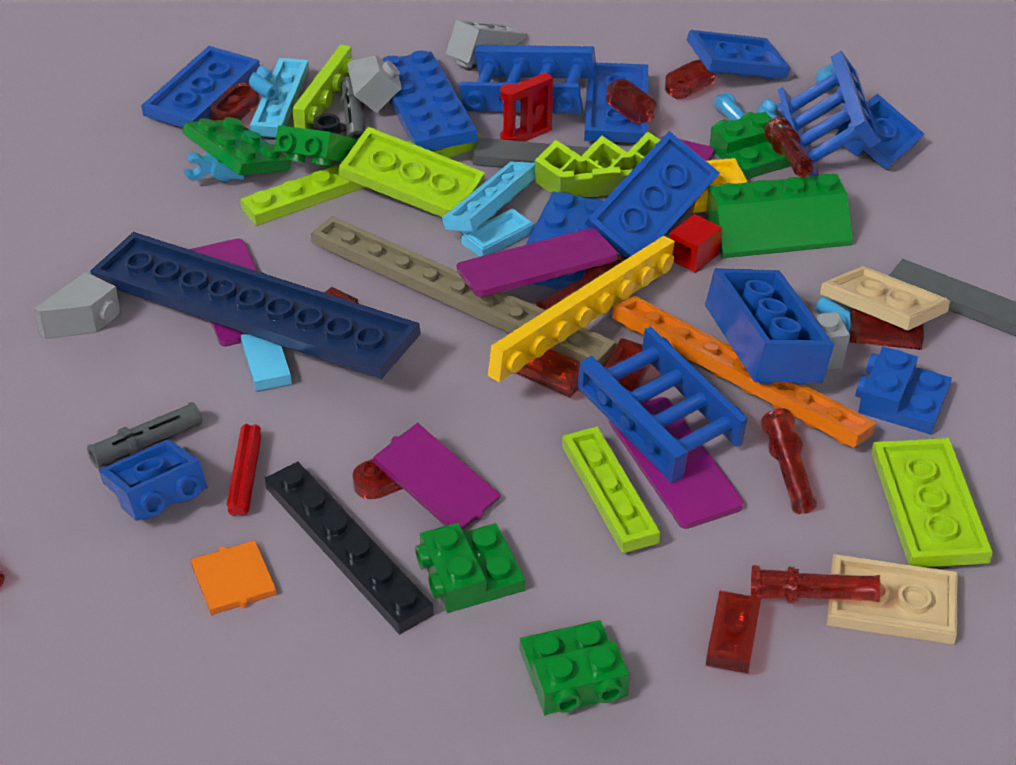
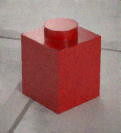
M696 214L692 215L670 232V239L675 241L672 253L674 263L696 273L719 254L722 227Z

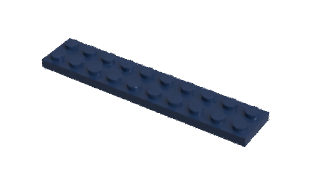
M132 232L90 270L91 275L116 286L117 290L380 379L388 373L421 335L418 322L136 232Z

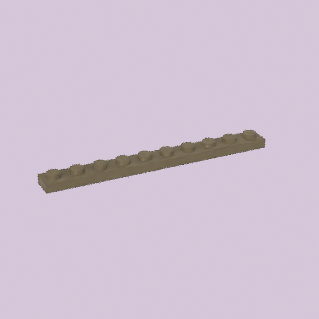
M331 216L311 232L312 244L508 333L513 332L546 311L503 291L478 297L456 270L334 216ZM581 328L567 337L565 341L558 343L548 351L579 365L581 361L593 356L603 366L616 352V341L587 328Z

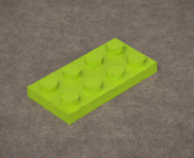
M369 126L339 166L340 177L440 217L445 216L479 188L484 182L485 176L483 171Z
M936 438L873 442L871 454L908 565L939 567L989 564L993 552L950 439Z

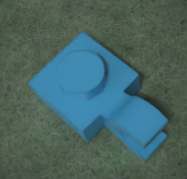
M206 152V156L198 153L187 154V159L190 163L198 164L193 170L184 169V174L189 180H200L209 173L213 178L224 182H229L232 179L244 180L245 175H238L208 152Z

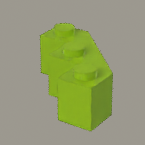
M647 132L626 152L604 136H601L582 156L558 140H555L535 160L536 183L551 194L554 191L585 198L609 196L660 139Z

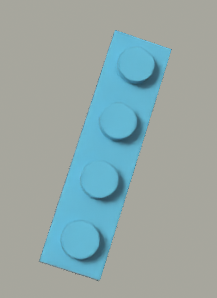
M278 59L273 71V77L269 80L271 84L278 88V94L273 100H268L262 96L250 124L251 131L257 132L265 138H275L278 125L287 126L293 106L296 104L309 72L308 60Z
M510 161L442 217L445 230H455L462 234L478 230L482 223L488 218L493 217L496 211L512 201L516 194L527 188L529 183L535 179V163Z

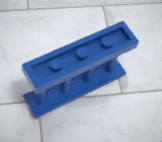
M478 45L475 55L479 78L477 82H460L459 88L462 104L466 111L503 112V100L500 98L501 86L505 84H518L521 78H532L546 72L553 78H567L565 84L553 83L552 113H582V98L578 82L580 79H595L597 75L594 46ZM492 77H508L506 82H490ZM520 100L516 101V112H520Z
M842 51L831 56L834 69L831 71L830 76L793 99L783 87L778 89L781 101L778 104V108L786 119L796 155L792 160L801 174L806 172L809 177L818 176L815 166L817 161L854 139L857 141L862 139L869 149L881 142L858 73ZM837 85L839 86L836 88V93L800 114V108ZM844 102L843 110L810 130L805 131L804 126ZM847 121L851 122L848 124L849 128L811 150L809 144Z
M651 326L645 329L642 351L610 368L603 367L593 356L580 362L577 388L670 483L684 476L688 452L723 434L736 447L743 443L747 418L743 412L729 402L671 346L666 338L661 337ZM649 364L662 374L659 378L632 392L626 390L618 382L621 378ZM672 387H675L686 398L657 415L650 414L641 405V403ZM697 410L711 422L680 440L674 438L665 429V427Z

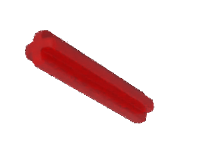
M246 423L240 428L227 499L228 513L232 516L237 514L245 516L249 512L262 437L260 433L261 428L257 424L249 425Z

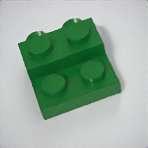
M747 112L740 119L730 121L722 119L711 127L709 146L714 148V153L720 159L735 158L746 179L795 165L792 160L796 156L795 152L781 139L782 127L766 112Z
M278 125L274 151L286 153V160L305 163V158L309 157L312 158V164L331 167L332 161H344L358 139L332 132Z
M454 523L420 533V545L415 546L417 562L421 570L427 568L430 574L428 575L431 593L434 599L441 598L447 613L525 591V578L497 523L465 532L462 531L459 523Z
M601 620L519 639V649L544 716L558 712L567 713L576 708L600 702L610 703L618 698L628 696L629 672L616 642H610Z

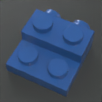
M877 94L867 103L881 142L869 149L862 139L858 141L854 139L845 144L844 147L857 157L866 151L876 162L888 170L921 140L924 133ZM847 121L837 127L838 132L835 135L849 128L848 124L851 122Z
M883 346L879 355L875 353L870 355L866 367V374L870 376L862 375L858 382L855 397L861 398L858 413L931 435L950 389L952 377L917 368L918 356Z
M170 439L99 470L103 484L118 496L122 510L136 521L153 518L159 515L164 508L174 503L190 501L197 497L200 491L208 488L200 461Z

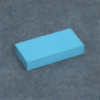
M512 208L481 224L475 232L461 234L462 244L479 257L496 253L531 235L534 223Z
M250 334L240 335L255 391L292 384L291 374L281 345Z

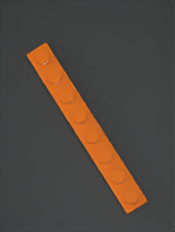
M633 296L614 306L612 318L624 324L627 329L644 335L645 329L651 326L661 337L666 338L685 360L708 369L718 378L734 383L748 394L762 398L771 403L775 409L786 411L801 419L805 425L827 433L840 444L855 448L874 433L877 422L806 385L794 384L792 382H773L772 384L754 382L730 345L637 296Z

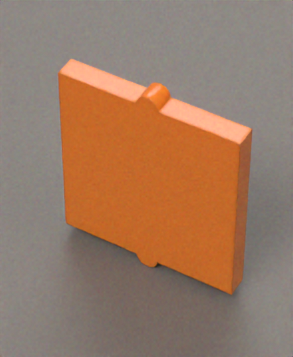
M255 540L229 548L222 546L219 548V551L190 559L210 615L237 607L247 608L250 603L277 595L276 588Z

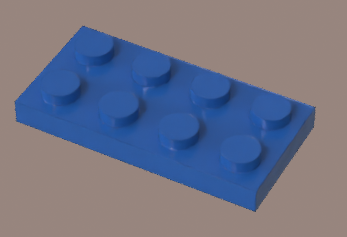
M208 46L141 105L142 114L160 122H166L184 128L185 122H198L201 118L208 119L249 81L253 72L256 73L260 62L258 59Z
M596 62L597 75L595 79L587 80L584 141L596 142L601 136H604L611 142L636 144L648 132V64Z
M668 131L592 213L585 225L596 229L618 253L627 259L660 237L665 236L720 173L673 133Z
M553 191L526 245L589 229L585 225L587 219L604 201ZM590 268L532 284L574 293L582 287Z

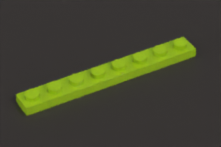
M477 132L478 138H482V136ZM477 142L430 151L450 158L475 149ZM341 164L240 198L241 209L254 225L258 226L365 188V186L340 177L339 166Z

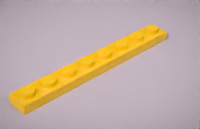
M665 236L660 237L492 344L488 376L497 382H501L511 374L517 373L529 362L541 357L546 351L558 343H562L579 329L585 328L600 315L606 314L615 305L623 300H627L632 294L648 286L650 282L662 274H666L674 262L672 253L675 241Z

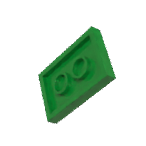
M226 117L224 120L213 121L201 118L198 122H185L183 135L238 175L287 172L290 170L292 161L286 160V155L282 152L274 151L275 145L269 144L261 138L262 136L259 133L243 126V122L239 119Z

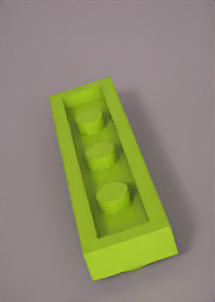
M339 45L293 106L294 127L313 128L315 119L322 115L326 108L328 109L331 106L334 97L338 92L342 91V80L350 76L347 64L351 60H355L352 59L351 46Z
M598 426L562 435V448L622 554L658 544L660 541L658 527Z

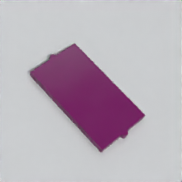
M418 422L401 436H393L391 443L373 456L372 461L444 526L459 523L463 530L474 520H481L483 512L500 498V494Z

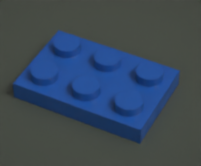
M690 30L687 37V42L703 62L706 69L715 74L728 72L742 77L757 75L766 79H774V77L787 78L791 69L767 38Z

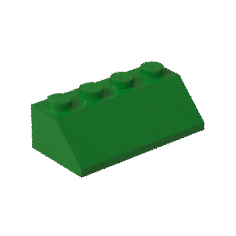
M821 174L810 177H789L779 180H757L755 182L725 183L723 185L709 186L706 220L722 227L719 251L722 259L852 246L853 236L848 195L838 174Z

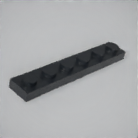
M298 461L265 477L266 489L399 635L434 615L433 603Z

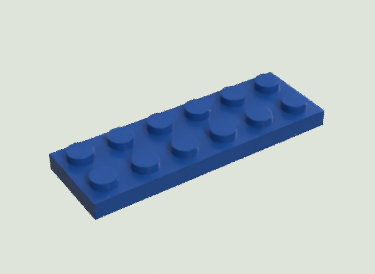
M419 50L407 56H387L382 59L384 62L388 60L393 63L400 72L399 79L402 89L389 101L412 144L427 150H435L478 141L476 127L432 51Z

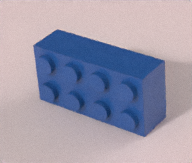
M714 268L705 306L753 381L762 384H772L773 382H792L799 385L823 383L834 343L780 270Z

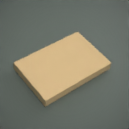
M865 266L823 282L820 290V295L906 330H910L947 313L950 300Z
M833 554L826 625L954 645L957 637V572Z

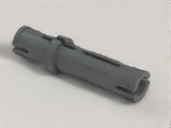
M348 76L341 82L343 95L340 102L342 109L345 111L347 137L359 140L365 131L363 114L365 104L354 96L351 79Z
M191 402L186 406L158 416L131 429H128V427L118 429L116 435L93 445H88L87 452L91 462L98 469L126 455L128 457L138 453L140 449L194 426H199L202 424V417L196 404Z

